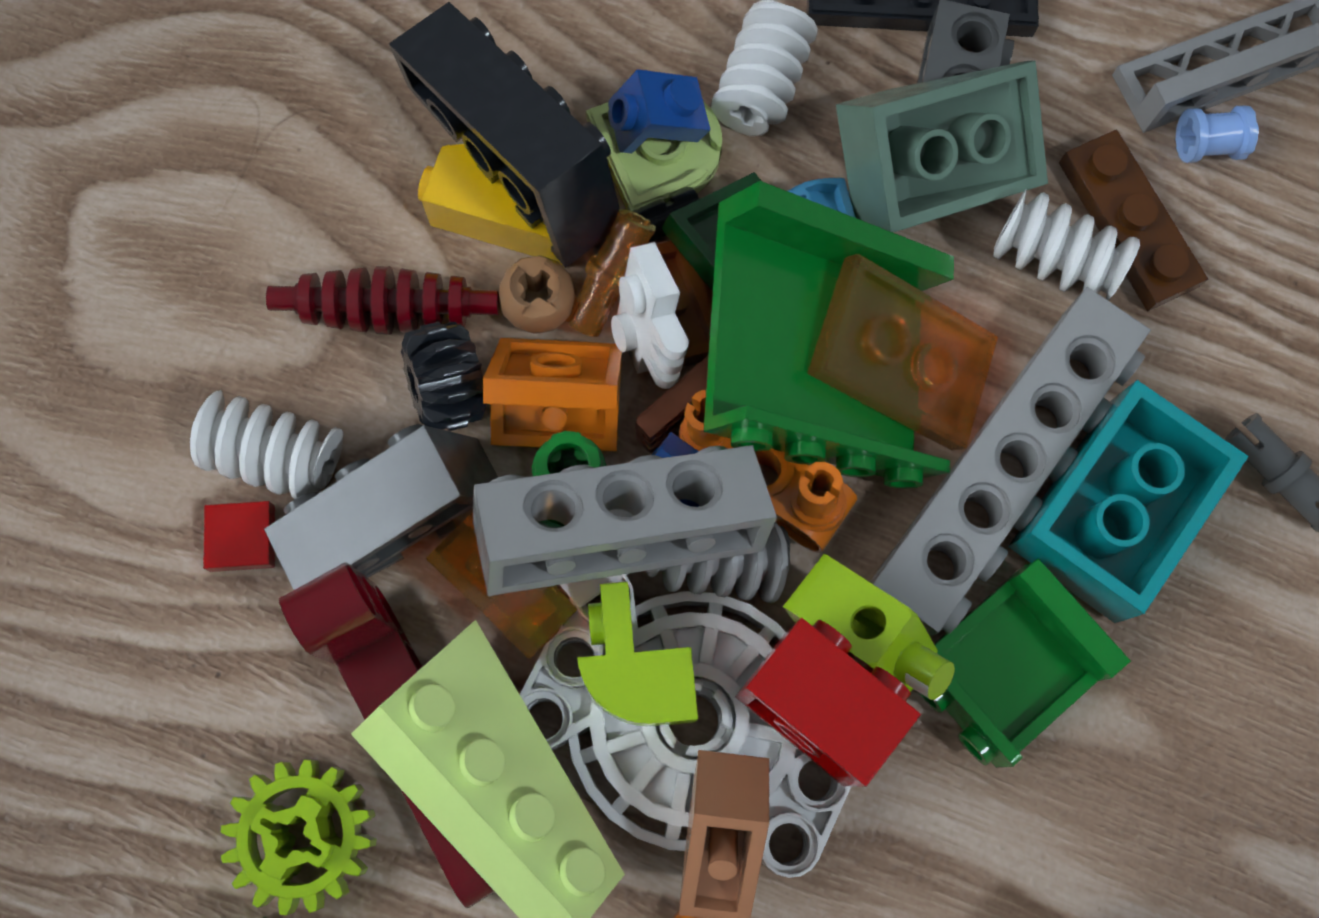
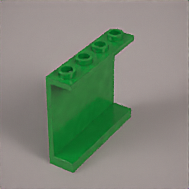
M758 181L719 202L704 432L731 438V447L733 448L753 445L754 451L774 449L785 452L784 459L791 463L810 465L815 462H827L836 465L841 475L881 476L884 477V485L892 488H918L923 486V478L950 473V460L914 451L918 293L954 280V256L763 181Z

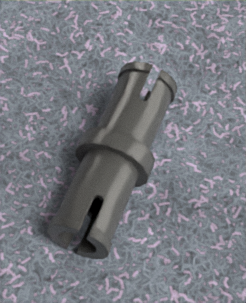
M1258 413L1249 416L1241 423L1259 440V443L1253 444L1237 427L1227 435L1225 440L1249 456L1247 461L1264 477L1262 486L1270 494L1279 492L1311 524V527L1316 532H1319V509L1315 506L1316 502L1319 501V476L1310 468L1312 460L1303 451L1295 453L1262 421V417Z

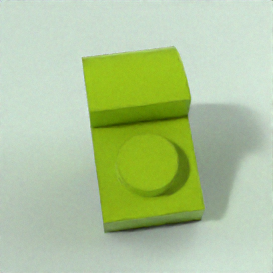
M628 582L600 584L601 603L588 604L591 645L605 644L606 655L577 658L581 677L592 698L605 712L614 718L636 726H661L696 722L698 720L691 647L634 652Z

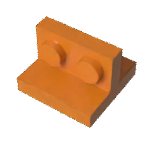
M500 338L483 377V404H490L491 445L541 447L546 441L551 439L553 434L571 431L581 433V436L593 441L601 451H617L623 353L618 349L616 343Z

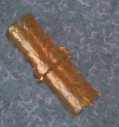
M620 209L603 246H601L597 255L590 256L585 266L587 276L575 299L570 316L565 320L570 322L569 325L576 331L590 337H598L602 333L603 327L609 318L608 316L620 297L619 280L625 276L630 248L648 244L656 230V227L651 225L648 219L627 209Z

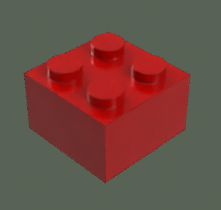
M801 617L783 635L736 694L735 698L842 786L867 787L921 716V713L906 702L911 692L897 678L877 666L870 673L851 658L848 652L851 650L852 645L840 632L822 620H817L812 626Z

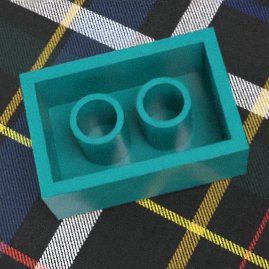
M1136 380L1110 401L1112 405L1106 415L1089 434L1087 433L1077 447L1078 454L1064 474L1056 482L1052 483L1042 497L1043 504L1030 523L1017 533L1008 546L1030 563L1039 558L1066 589L1113 623L1145 614L1249 457L1139 380Z

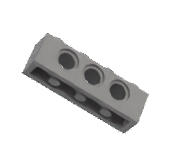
M753 445L730 449L724 446H711L695 454L666 458L646 455L638 457L629 463L596 468L589 465H575L562 470L560 473L525 478L520 475H504L493 479L489 483L474 485L473 524L488 596L763 552L777 518ZM679 500H691L700 505V507H691ZM610 510H625L631 513L633 517H619L612 514ZM551 519L559 521L565 526L561 528H547L538 522Z

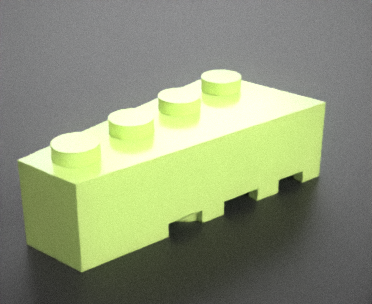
M476 620L385 700L351 733L358 743L519 918H591L625 875Z

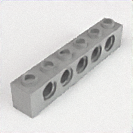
M1086 287L1066 309L954 464L950 473L946 475L870 581V583L912 609L920 618L930 637L939 633L941 629L950 634L962 621L972 605V602L964 597L977 577L986 582L996 572L1008 554V551L1000 546V544L1012 527L1022 531L1034 518L1043 504V500L1036 496L1047 477L1056 482L1064 474L1078 454V451L1070 446L1081 429L1089 434L1100 423L1112 405L1110 401L1104 398L1114 382L1123 386L1145 358V355L1137 349L1151 329L1089 287ZM1070 359L1083 363L1089 371L1090 379L1079 377L1072 370ZM1035 406L1048 408L1056 417L1057 428H1050L1041 423L1036 416ZM1000 453H1009L1021 462L1023 478L1013 477L1002 468ZM965 501L979 503L985 508L989 516L988 528H978L967 520L964 513ZM929 551H941L951 559L954 566V574L951 580H942L930 571L927 564Z

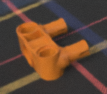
M706 390L695 393L692 396L693 406L687 403L685 407V417L680 425L678 437L698 451L711 446L733 448L731 447V438L704 432ZM774 449L755 451L759 465L772 467L779 476L773 484L767 486L777 516L775 522L785 528L790 539L811 551L821 553L858 500L857 495L843 482L840 471L832 464L827 462H815L810 465L796 464L786 461L784 459L785 452Z

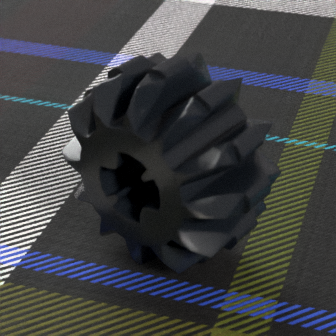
M435 322L422 325L418 330L405 333L401 350L404 362L403 370L406 375L408 390L412 397L413 407L417 410L419 421L425 426L453 431L468 427V423L482 420L487 405L483 404L482 364L478 360L476 346L471 342L469 331L456 322L444 324Z

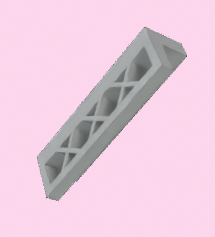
M1294 0L1119 65L1112 76L1142 132L1144 133L1179 120L1181 114L1186 109L1198 108L1203 111L1319 67V0ZM1305 14L1308 15L1313 25L1292 33L1288 32L1292 19ZM1252 36L1265 41V43L1241 52L1237 51L1243 37ZM1200 54L1216 60L1193 70H1186L1192 56ZM1151 73L1166 79L1155 83L1146 95L1137 77Z

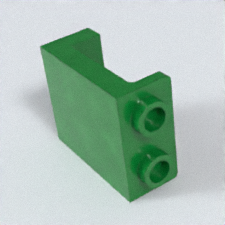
M1038 558L1018 569L970 611L950 634L946 632L934 643L938 650L937 654L954 664V675L946 691L937 699L930 700L921 693L919 695L938 713H942L946 709L963 729L958 734L961 743L981 764L987 766L991 762L996 768L1014 767L1023 758L1020 752L1093 685L1098 681L1113 678L1131 660Z

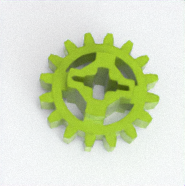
M304 759L297 776L290 762H279L275 764L274 782L265 775H253L249 779L251 788L255 793L253 798H232L230 804L242 815L237 823L221 825L220 833L236 838V848L228 850L221 855L222 863L240 862L243 870L232 882L235 889L255 884L258 887L254 894L252 905L259 908L268 905L275 897H279V915L287 916L296 911L300 898H302L306 909L311 913L324 908V890L335 899H340L350 892L347 882L343 878L345 874L361 876L366 873L368 867L356 856L358 850L376 846L377 839L370 835L361 834V824L370 821L376 815L374 809L357 810L354 804L365 790L361 784H354L344 789L340 787L345 770L340 767H331L321 778L319 777V761ZM297 788L309 789L306 795L300 796L294 807L286 808L272 803L280 795ZM335 809L338 811L342 822V839L337 837L332 820V814ZM307 822L303 834L311 840L310 844L313 846L292 849L296 837L289 832V827L283 824L291 825ZM257 833L261 835L265 858L263 861L258 850ZM306 863H310L317 868L324 867L328 870L321 877L309 883L290 882L293 876L299 874Z

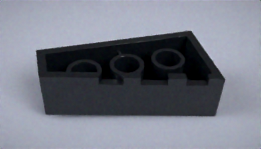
M447 2L389 43L408 88L456 143L462 139L477 167L492 184L500 179L503 187L516 203V212L529 227L533 229L541 222L546 226L553 245L551 246V252L565 268L624 224L607 162V157L611 155V150L602 133L590 122L582 125L571 115L569 107L562 96L552 86L548 85L543 89L535 82L528 67L514 51H509L505 54L496 45L490 31L480 19L474 17L469 20L454 5Z

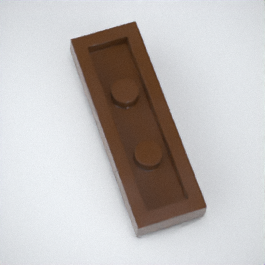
M1117 129L1065 152L1059 161V165L1089 215L1094 217V222L1099 232L1106 226L1111 225L1117 229L1115 248L1128 237L1139 239V250L1126 277L1147 312L1199 288L1208 280L1202 267Z

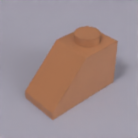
M698 750L690 801L678 915L698 918H751L769 828V758Z

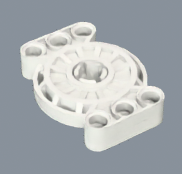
M620 575L622 579L616 583L628 582L634 652L691 647L696 695L704 697L711 702L717 712L718 726L711 740L704 745L688 746L677 740L678 738L674 736L669 725L636 726L614 718L595 702L581 676L572 678L559 672L557 667L558 654L563 647L570 643L578 642L585 644L592 650L594 656L606 655L605 644L591 645L587 604L579 609L569 598L520 696L529 711L534 705L545 701L556 703L560 707L563 716L561 728L556 735L546 739L552 750H556L569 742L572 762L584 788L604 814L637 839L668 850L685 851L686 839H680L679 836L682 826L688 827L698 750L769 758V828L762 864L777 875L788 878L799 877L812 870L823 852L851 786H842L830 776L831 784L825 796L819 800L807 798L799 788L798 777L802 767L811 760L735 698L736 694L773 649L769 645L770 640L773 639L777 644L786 633L783 628L752 605L728 596L725 598L718 597L715 593L703 592L701 595L690 591L653 597L635 606L633 586L626 575ZM684 605L708 607L707 613L686 612L670 616L667 615L665 609ZM722 610L742 616L762 630L757 634L740 622L722 617ZM651 614L652 622L638 628L637 620ZM590 730L593 746L582 750L579 736ZM595 761L599 762L606 779L620 794L613 804L597 788L586 764ZM631 804L648 817L665 822V834L661 835L641 828L622 813ZM792 823L802 834V851L791 862L781 863L776 861L770 853V836L775 828L780 825Z

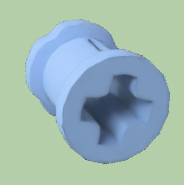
M1246 105L1235 106L1231 112L1205 114L1202 109H1186L1181 114L1176 127V149L1180 159L1185 163H1196L1203 156L1228 155L1234 160L1247 159L1249 154L1254 152L1258 141L1259 127L1256 113L1251 106Z

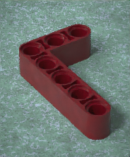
M347 562L338 565L279 598L282 613L300 645L311 656L337 666L364 720L422 668L401 625L378 586ZM402 791L449 884L464 907L470 908L495 893Z

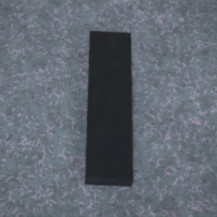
M807 0V15L814 20L816 26L927 32L939 0ZM947 0L1010 14L1006 36L1033 37L1039 27L1038 0Z

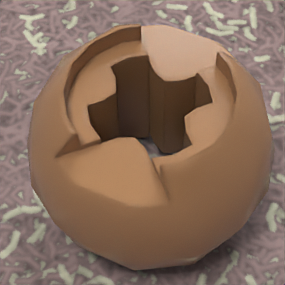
M541 255L519 259L506 269L499 285L498 302L503 315L516 328L532 334L550 332L568 320L576 304V287L571 275L558 261ZM543 286L547 288L549 299L545 301L541 298H536L531 304L528 303L525 293L528 289L538 292Z

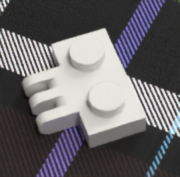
M655 242L630 248L625 276L619 280L620 302L617 315L612 317L611 328L616 346L622 353L628 352L637 373L649 371L657 386L663 389H670L678 382L689 340L675 314L680 291Z

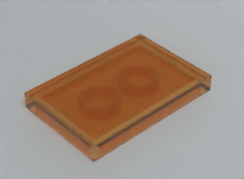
M855 254L844 259L807 374L952 451L966 449L998 336L862 255Z

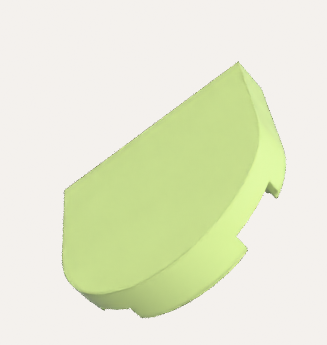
M608 102L586 110L587 122L592 123L598 128L610 147L611 155L607 157L608 166L628 213L660 198L665 202L670 201L669 194L684 187H692L696 193H699L712 180L720 163L722 132L717 117L705 102L704 106L711 130L699 142L647 138L632 154L619 152L615 132L609 122Z

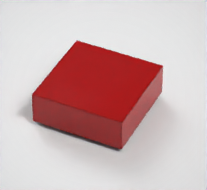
M270 501L204 505L203 569L209 572L275 568V551L264 530L275 522V505Z

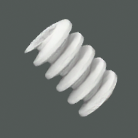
M762 0L752 5L745 14L742 30L738 33L734 50L728 58L727 70L722 74L719 90L712 99L711 109L719 121L732 130L747 136H762L768 132V124H779L785 121L788 112L785 104L794 98L796 88L793 84L801 79L803 72L801 64L808 60L811 50L809 44L814 42L817 36L818 28L812 18L799 9L773 0Z
M1025 189L996 241L993 257L1000 259L1014 247L1018 249L1015 268L1022 270L1036 258L1040 260L1037 279L1043 281L1058 269L1062 271L1059 290L1065 292L1080 280L1084 282L1083 291L1086 287H1089L1096 293L1103 291L1107 293L1106 300L1109 301L1124 280L1140 247L1139 239L1128 237L1115 248L1117 229L1111 225L1106 226L1092 237L1095 223L1094 217L1088 214L1084 215L1072 226H1069L1072 213L1070 205L1062 204L1050 215H1047L1049 195L1044 192L1040 193L1031 202L1025 204L1027 190Z
M222 390L213 392L199 409L192 425L190 452L195 466L205 471L218 469V472L229 479L242 477L245 483L254 487L262 486L266 483L267 489L271 492L281 495L290 491L294 499L308 493H320L332 478L342 450V429L337 427L331 429L325 440L320 442L318 441L320 430L318 421L312 419L307 421L300 433L296 434V417L293 413L287 411L280 416L275 426H271L272 408L269 405H259L251 417L248 418V400L241 396L235 397L226 410H224L225 398Z

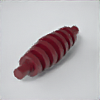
M376 266L372 276V283L367 268L363 267L350 270L347 286L343 272L335 270L325 273L322 287L317 273H307L300 276L295 286H268L266 290V305L269 311H295L296 314H299L300 321L303 324L318 325L322 313L327 327L342 329L347 312L350 329L366 333L370 326L371 313L376 334L384 335L392 334L395 313H397L401 333H407L417 330L419 314H423L424 325L435 322L442 324L443 314H449V322H456L465 327L467 318H471L472 315H499L500 308L498 302L499 290H472L471 287H467L465 277L451 275L449 289H443L441 274L426 272L423 289H420L416 270L401 268L396 288L394 272L390 266Z

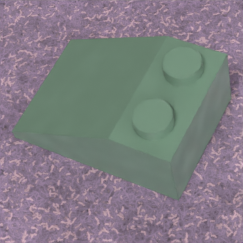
M1024 61L892 88L836 104L850 198L855 217L894 233L1024 192L1025 189L1030 190L1048 184L1036 61Z

